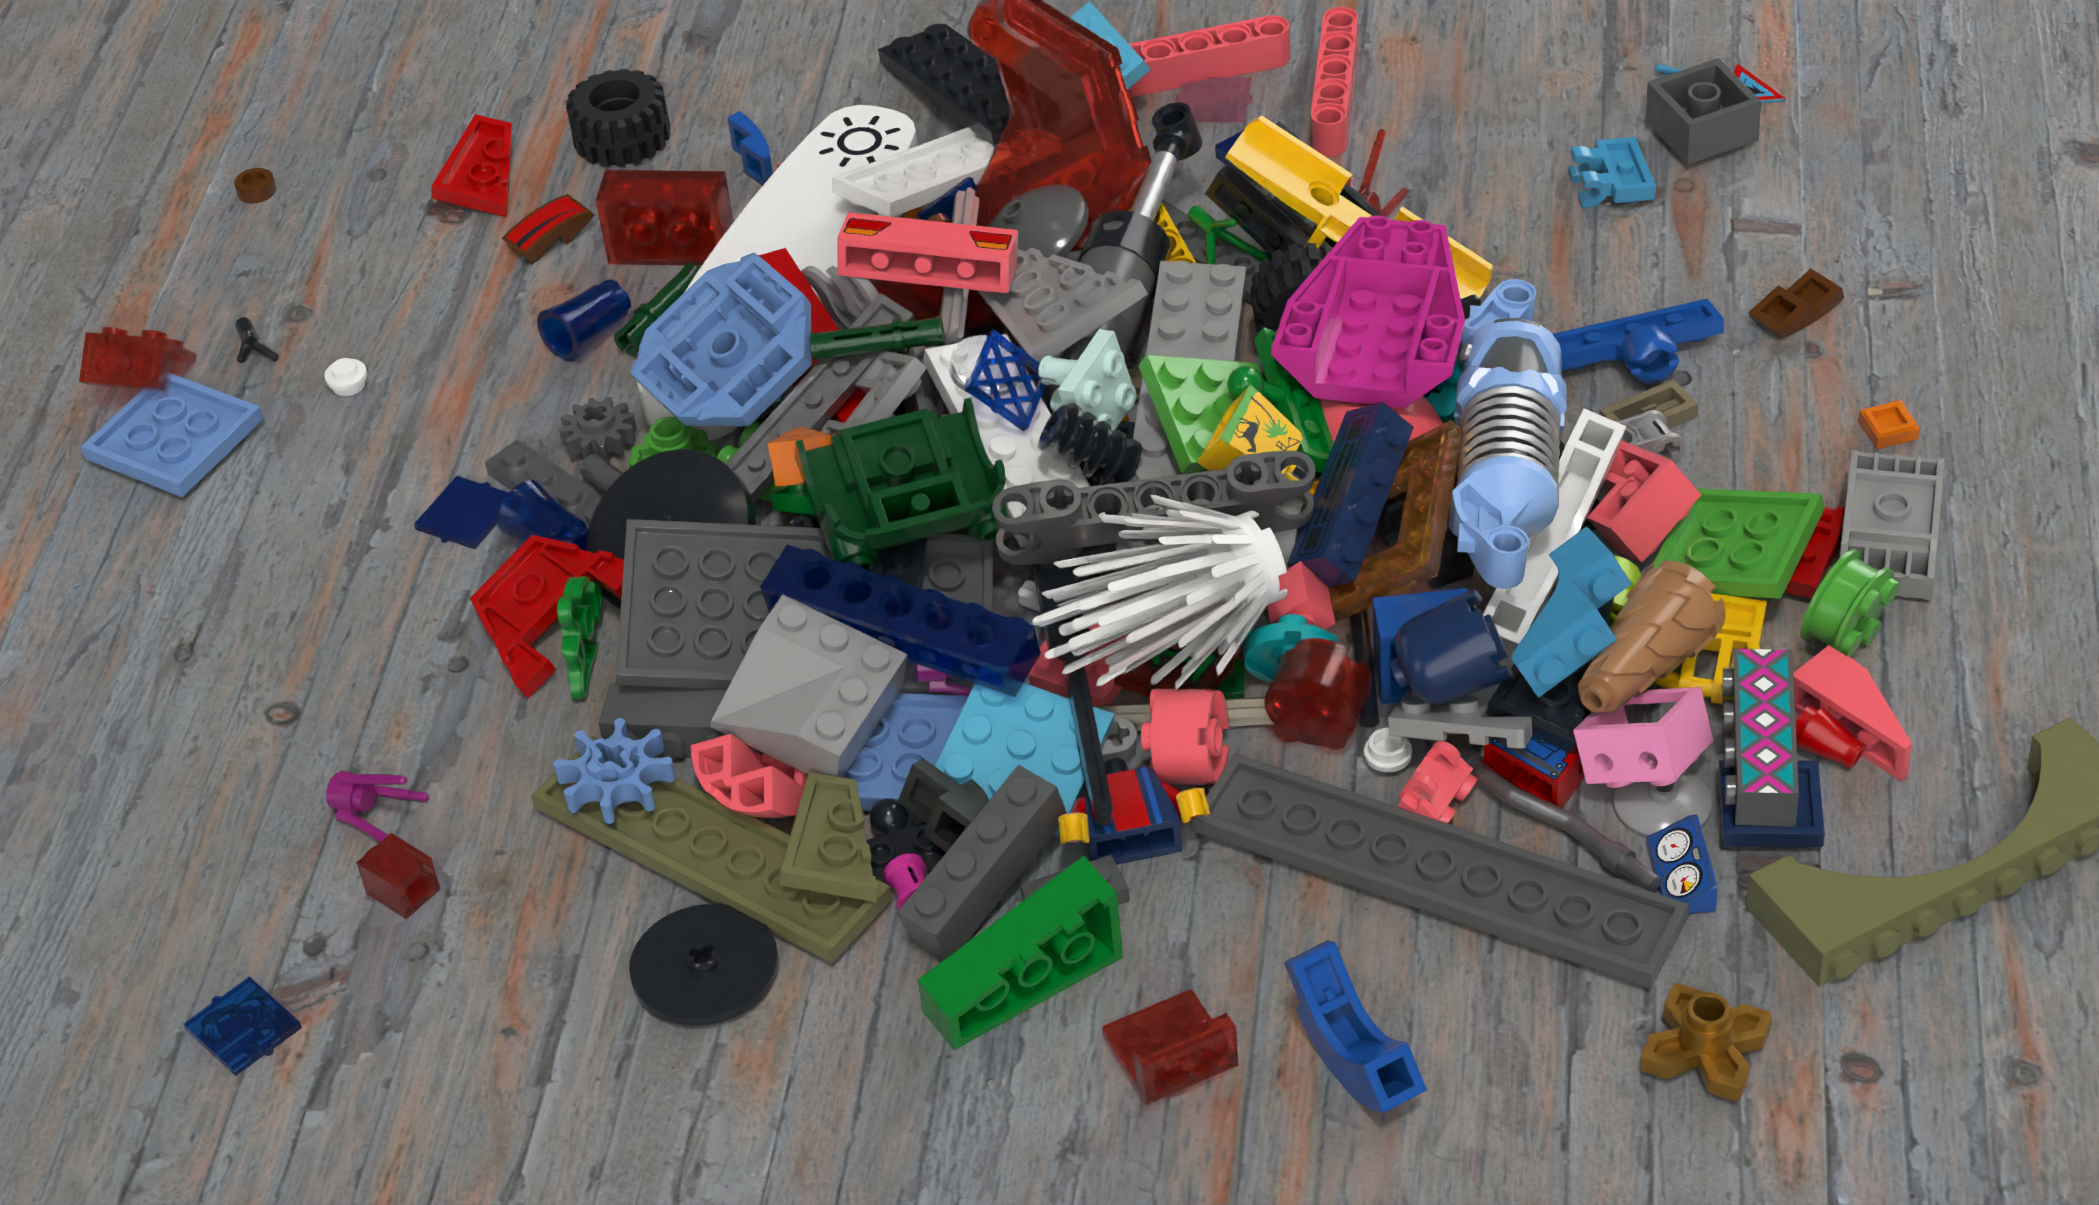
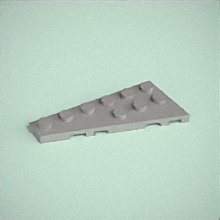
M1029 248L1027 251L1018 249L1017 270L1008 294L976 290L1037 368L1045 356L1050 355L1059 358L1065 349L1082 338L1094 335L1101 328V325L1148 295L1140 280L1131 278L1125 282L1120 279L1117 273L1107 271L1102 275L1096 273L1092 266L1054 254L1049 258L1043 257L1040 250Z

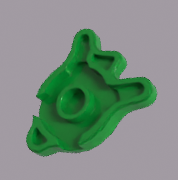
M570 577L565 585L563 597H560L557 607L558 619L562 629L561 653L566 661L567 678L570 682V694L573 700H584L588 697L590 673L596 660L600 643L588 641L593 638L594 623H601L602 588L598 583L589 582L590 578Z

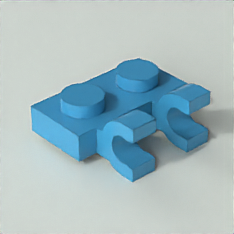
M1636 137L1596 140L1595 148H1587L1585 146L1571 147L1570 154L1574 163H1582L1578 166H1569L1568 175L1571 182H1582L1584 188H1592L1587 191L1578 192V200L1582 208L1596 206L1602 203L1606 196H1612L1614 203L1655 200L1656 184Z

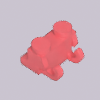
M1437 741L1400 792L1399 797L1401 801L1397 807L1448 824L1456 810L1449 806L1453 798L1463 802L1478 778L1471 774L1473 768L1460 757V752L1456 747L1445 741Z

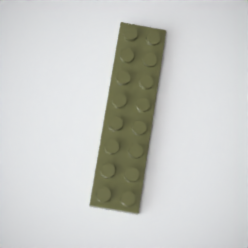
M592 736L590 739L597 740L598 738ZM578 750L568 760H575L581 757ZM556 773L551 775L531 795L534 808L718 904L729 905L766 924L771 932L830 963H833L892 900L891 887L877 879L878 891L876 902L780 886V870L790 835L753 816L741 814L725 807L715 797L677 778L673 782L655 781L648 784L653 791L656 805L654 810L646 811L643 805L637 801H632L628 804L623 802L616 807L614 811L615 822L611 824L604 822L598 801L584 804L575 813L569 812L564 790L576 783L559 784Z

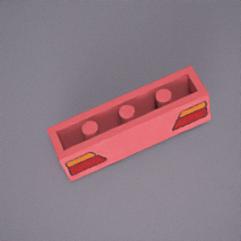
M848 212L837 237L838 275L1008 294L1017 270L1018 230Z

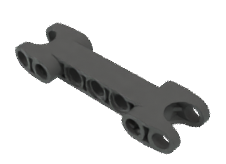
M1273 451L1242 455L1231 461L1227 469L1083 488H1078L1074 483L1061 479L1010 487L1002 490L993 501V518L1000 527L996 534V548L999 556L1004 561L1015 565H1028L1072 559L1080 554L1083 547L1142 540L1123 539L1118 533L1123 530H1142L1144 527L1104 523L1099 514L1105 511H1113L1118 516L1133 517L1131 513L1169 517L1165 512L1166 510L1179 511L1178 509L1154 503L1150 495L1193 505L1196 504L1192 503V501L1205 499L1210 501V503L1196 506L1232 516L1252 510L1259 513V516L1253 519L1259 528L1264 530L1270 527L1273 533L1297 529L1309 522L1313 515L1314 499L1308 490L1312 488L1315 482V465L1308 455L1300 451ZM1290 465H1298L1307 471V476L1302 480L1292 481L1282 474V470ZM1296 498L1304 502L1306 508L1299 514L1291 515L1285 513L1280 506L1285 500ZM1012 501L1020 502L1026 507L1025 512L1016 518L1005 517L1000 511L1005 504ZM1151 505H1159L1164 507L1162 510L1159 511H1149L1145 509L1146 507ZM1012 535H1022L1030 542L1025 549L1020 551H1012L1004 545L1005 540Z

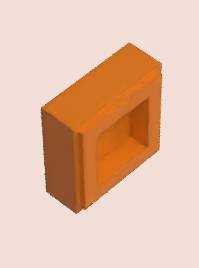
M1901 400L1859 410L1858 422L1877 450L1918 440L1920 428Z

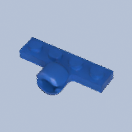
M1703 299L1554 333L1553 336L1561 348L1562 370H1578L1591 363L1605 360H1620L1638 381L1652 384L1666 380L1677 368L1679 358L1674 352L1679 351V348L1675 344L1687 341L1699 342L1707 339L1709 336L1724 333V318L1708 299Z

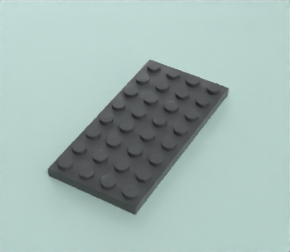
M627 519L616 685L727 690L760 626L782 595L869 636L865 629V609L874 567L871 571L860 576H849L847 573L837 571L821 528ZM940 534L928 539L911 629L902 640L885 644L907 654L903 687L899 693L955 695L946 692L929 693L928 682L916 681L915 646L945 644L993 636V541L981 542L979 538H973L970 535ZM884 612L876 617L877 623L880 622L881 626L883 624L886 625V628H889V625L894 627V624H898V621L901 620L898 615L891 612ZM993 651L955 656V676L946 677L945 682L973 688L981 669L985 670L988 660L993 657Z

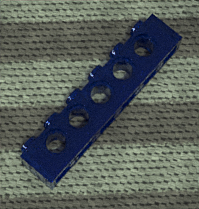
M787 544L760 586L769 613L781 596L785 595L906 653L907 661L1013 697H1016L1041 654L1034 626L1020 617H1006L988 611L982 605L973 602L966 604L948 598L935 589L924 590L906 584L898 577L892 575L882 576L866 571L853 562L842 563L827 558L813 549L803 550Z

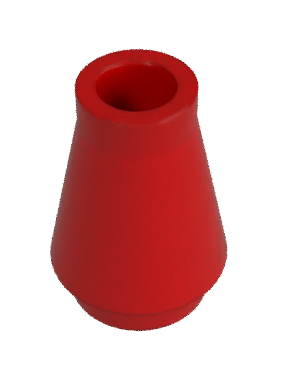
M1809 705L1796 720V742L1798 743V749L1840 763L1849 769H1852L1857 764L1866 749V744L1855 738L1824 707L1818 710Z

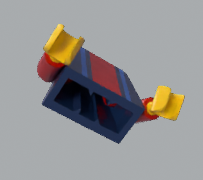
M1112 758L1106 760L1104 765L1113 805L1111 823L1101 826L1094 822L1087 784L1085 782V796L1075 801L1070 813L1061 815L1058 818L1060 844H1066L1068 841L1072 843L1083 841V843H1088L1090 861L1112 855L1116 865L1182 852L1180 820L1183 823H1187L1197 815H1210L1205 791L1202 788H1192L1180 792L1169 783L1159 781L1154 770L1151 768L1142 767L1129 770L1126 761L1123 759Z

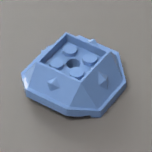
M753 252L741 257V260L738 262L726 263L706 271L645 330L639 346L638 359L634 360L630 374L685 426H750L773 402L782 401L783 393L812 365L810 345L811 303L801 291Z

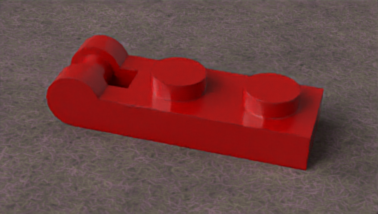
M1838 505L1836 509L1825 506L1818 524L1785 589L1786 593L1809 599L1813 598L1816 590L1825 578L1842 540L1845 506Z

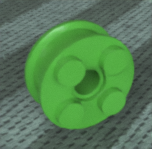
M1856 549L1846 552L1833 565L1816 590L1801 624V639L1806 642L1817 639L1849 657L1854 654L1860 643L1869 646L1880 630L1882 623L1877 619L1884 606L1886 607L1891 603L1900 587V582L1894 579V571L1888 567L1879 571L1864 563L1861 552Z

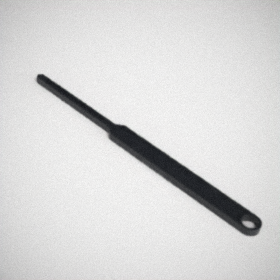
M1054 562L1032 564L1041 614L1059 608L1058 604L1066 602L1057 603L1053 598L1048 599L1042 593L1080 582L1079 577L1073 573L1077 566L1059 568L1053 564ZM1083 614L1044 626L1048 651L1068 643L1073 637L1090 631L1089 628L1067 636H1063L1059 632L1061 625L1082 617ZM1068 652L1057 656V658L1063 661L1065 668L1066 665L1083 658L1088 652L1078 656ZM1085 666L1071 673L1065 674L1093 819L1096 824L1105 826L1112 821L1113 805Z

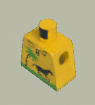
M1250 385L1226 409L1197 463L1209 471L1227 469L1231 461L1242 455L1273 451H1297L1303 437L1301 432ZM1290 465L1282 470V474L1289 480L1299 481L1307 476V471L1301 466Z

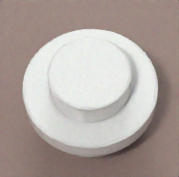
M341 358L326 369L324 377L327 386L335 394L351 396L364 388L367 370L364 363L359 360Z
M1382 728L1372 733L1366 742L1364 758L1367 764L1377 771L1396 772L1405 768L1412 759V746L1406 737L1389 736V728Z

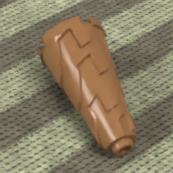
M1664 561L1657 568H1653L1655 565L1653 564L1641 575L1626 595L1628 601L1615 618L1616 622L1611 628L1617 640L1592 658L1593 661L1578 683L1581 702L1587 709L1596 713L1615 712L1633 696L1635 698L1641 696L1659 678H1666L1685 659L1694 657L1718 635L1725 623L1724 602L1722 598L1717 604L1714 602L1710 593L1716 587L1705 575L1689 565L1675 561Z

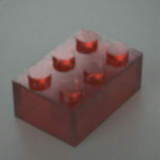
M605 170L596 197V206L609 265L685 266L688 262L695 263L694 266H702L734 223L725 171Z

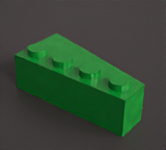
M1085 856L1081 857L920 977L917 981L922 1012L951 1048L956 1050L1122 959L1123 949L1117 892Z

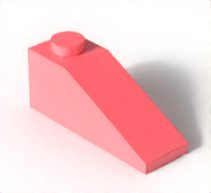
M1828 645L1793 673L1795 712L1801 715L1809 705L1818 710L1824 707L1855 738L1866 744V749L1862 755L1864 758L1901 782L1908 777L1912 743L1866 668L1853 658L1842 654Z

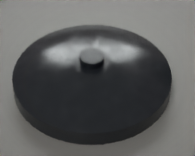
M689 449L661 452L647 457L630 467L608 488L592 516L588 529L586 551L597 553L599 550L613 553L616 558L624 560L627 519L756 525L753 500L741 478L718 458L705 452ZM601 586L602 595L621 610V599Z

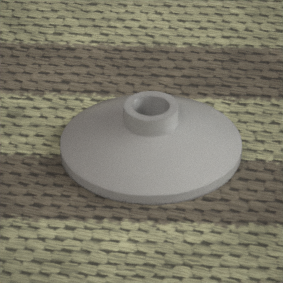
M1685 770L1679 776L1678 781L1666 786H1652L1650 782H1633L1627 786L1616 788L1613 796V807L1617 818L1624 827L1634 834L1646 838L1687 816L1697 814L1702 828L1711 815L1712 798L1710 791L1698 776Z

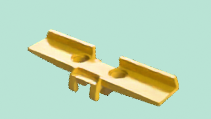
M1262 115L1249 122L1225 156L1236 167L1285 204L1316 223L1317 228L1307 243H1316L1318 249L1326 237L1337 243L1359 217L1372 216L1340 195L1352 175L1350 172ZM1401 207L1393 220L1412 222L1422 219ZM1448 236L1460 298L1476 294L1480 299L1492 279L1493 265Z

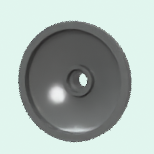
M1046 185L1027 191L1010 200L998 211L987 227L1018 230V249L1027 251L1029 248L1040 250L1043 257L1049 258L1052 254L1064 257L1081 237L1088 221L1089 208L1086 200L1077 189L1067 185Z

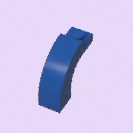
M1327 940L1284 962L1301 1003L1295 1009L1312 1044L1329 1070L1355 1100L1368 1109L1384 1113L1427 1091L1408 1042L1394 1040L1385 1035L1364 1009L1335 941Z

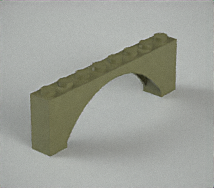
M2072 717L2033 735L2027 770L2035 777L2036 794L2025 817L2010 835L1997 846L1973 860L1953 868L1929 874L1907 877H1871L1823 870L1798 863L1791 855H1788L1749 874L1746 908L1818 987L1836 978L1848 977L1858 967L1878 957H1887L1900 946L1920 936L1926 937L1933 934L1941 925L1961 915H1971L1981 905L2001 895H2010L2023 884L2041 875H2050L2063 864L2081 855H2090L2099 849V742Z

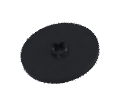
M702 904L675 911L653 924L637 942L631 955L629 972L635 995L641 1004L652 1014L663 1020L681 1025H710L732 1019L757 1004L765 996L775 980L779 956L774 936L766 924L729 905Z

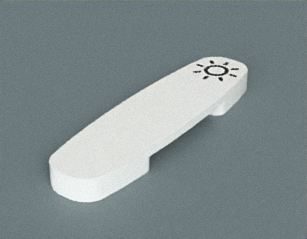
M870 105L844 107L831 113L797 146L750 200L706 259L686 291L710 269L726 263L738 262L741 260V257L753 252L757 255H762L783 248L787 249L800 271L805 267L814 266L831 278L826 270L831 266L838 268L837 237L848 212L878 215L877 212L871 209L853 205L848 199L832 193V177L918 146L914 122L901 112ZM638 383L645 422L650 427L661 418L675 417ZM693 426L696 429L706 431L708 440L719 439L737 428L731 426Z

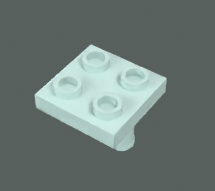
M1099 329L1078 360L1055 358L1047 355L1040 362L1038 371L1039 377H1042L1041 382L1046 385L1060 386L1051 397L1050 406L1051 410H1054L1053 413L1060 406L1075 403L1081 407L1082 413H1092L1096 416L1097 422H1107L1111 425L1113 431L1117 428L1127 411L1133 407L1137 398L1135 387L1131 382L1124 355L1121 352L1114 331Z

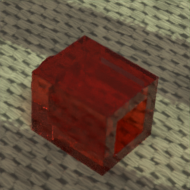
M390 833L376 846L369 849L356 862L366 894L405 919L409 918L441 890L432 858L393 833Z

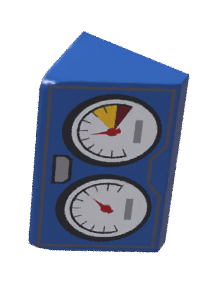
M1697 814L1687 816L1647 836L1646 844L1654 873L1661 877V883L1658 887L1660 895L1688 903V914L1716 911L1717 882Z

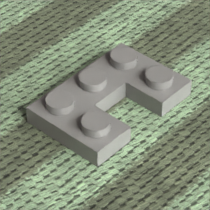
M881 351L855 384L866 394L845 423L828 420L820 432L834 436L838 435L842 429L894 417L893 412L902 400L910 398L921 384L920 377L927 367L914 356Z

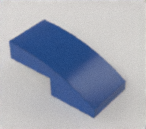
M738 111L727 118L732 149L742 156L744 173L763 186L773 174L769 147L764 135L756 124L741 111Z

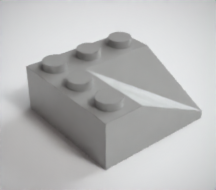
M782 595L756 633L711 720L710 727L726 735L732 734L743 743L806 774L814 772L843 777L902 689L907 654L794 599Z

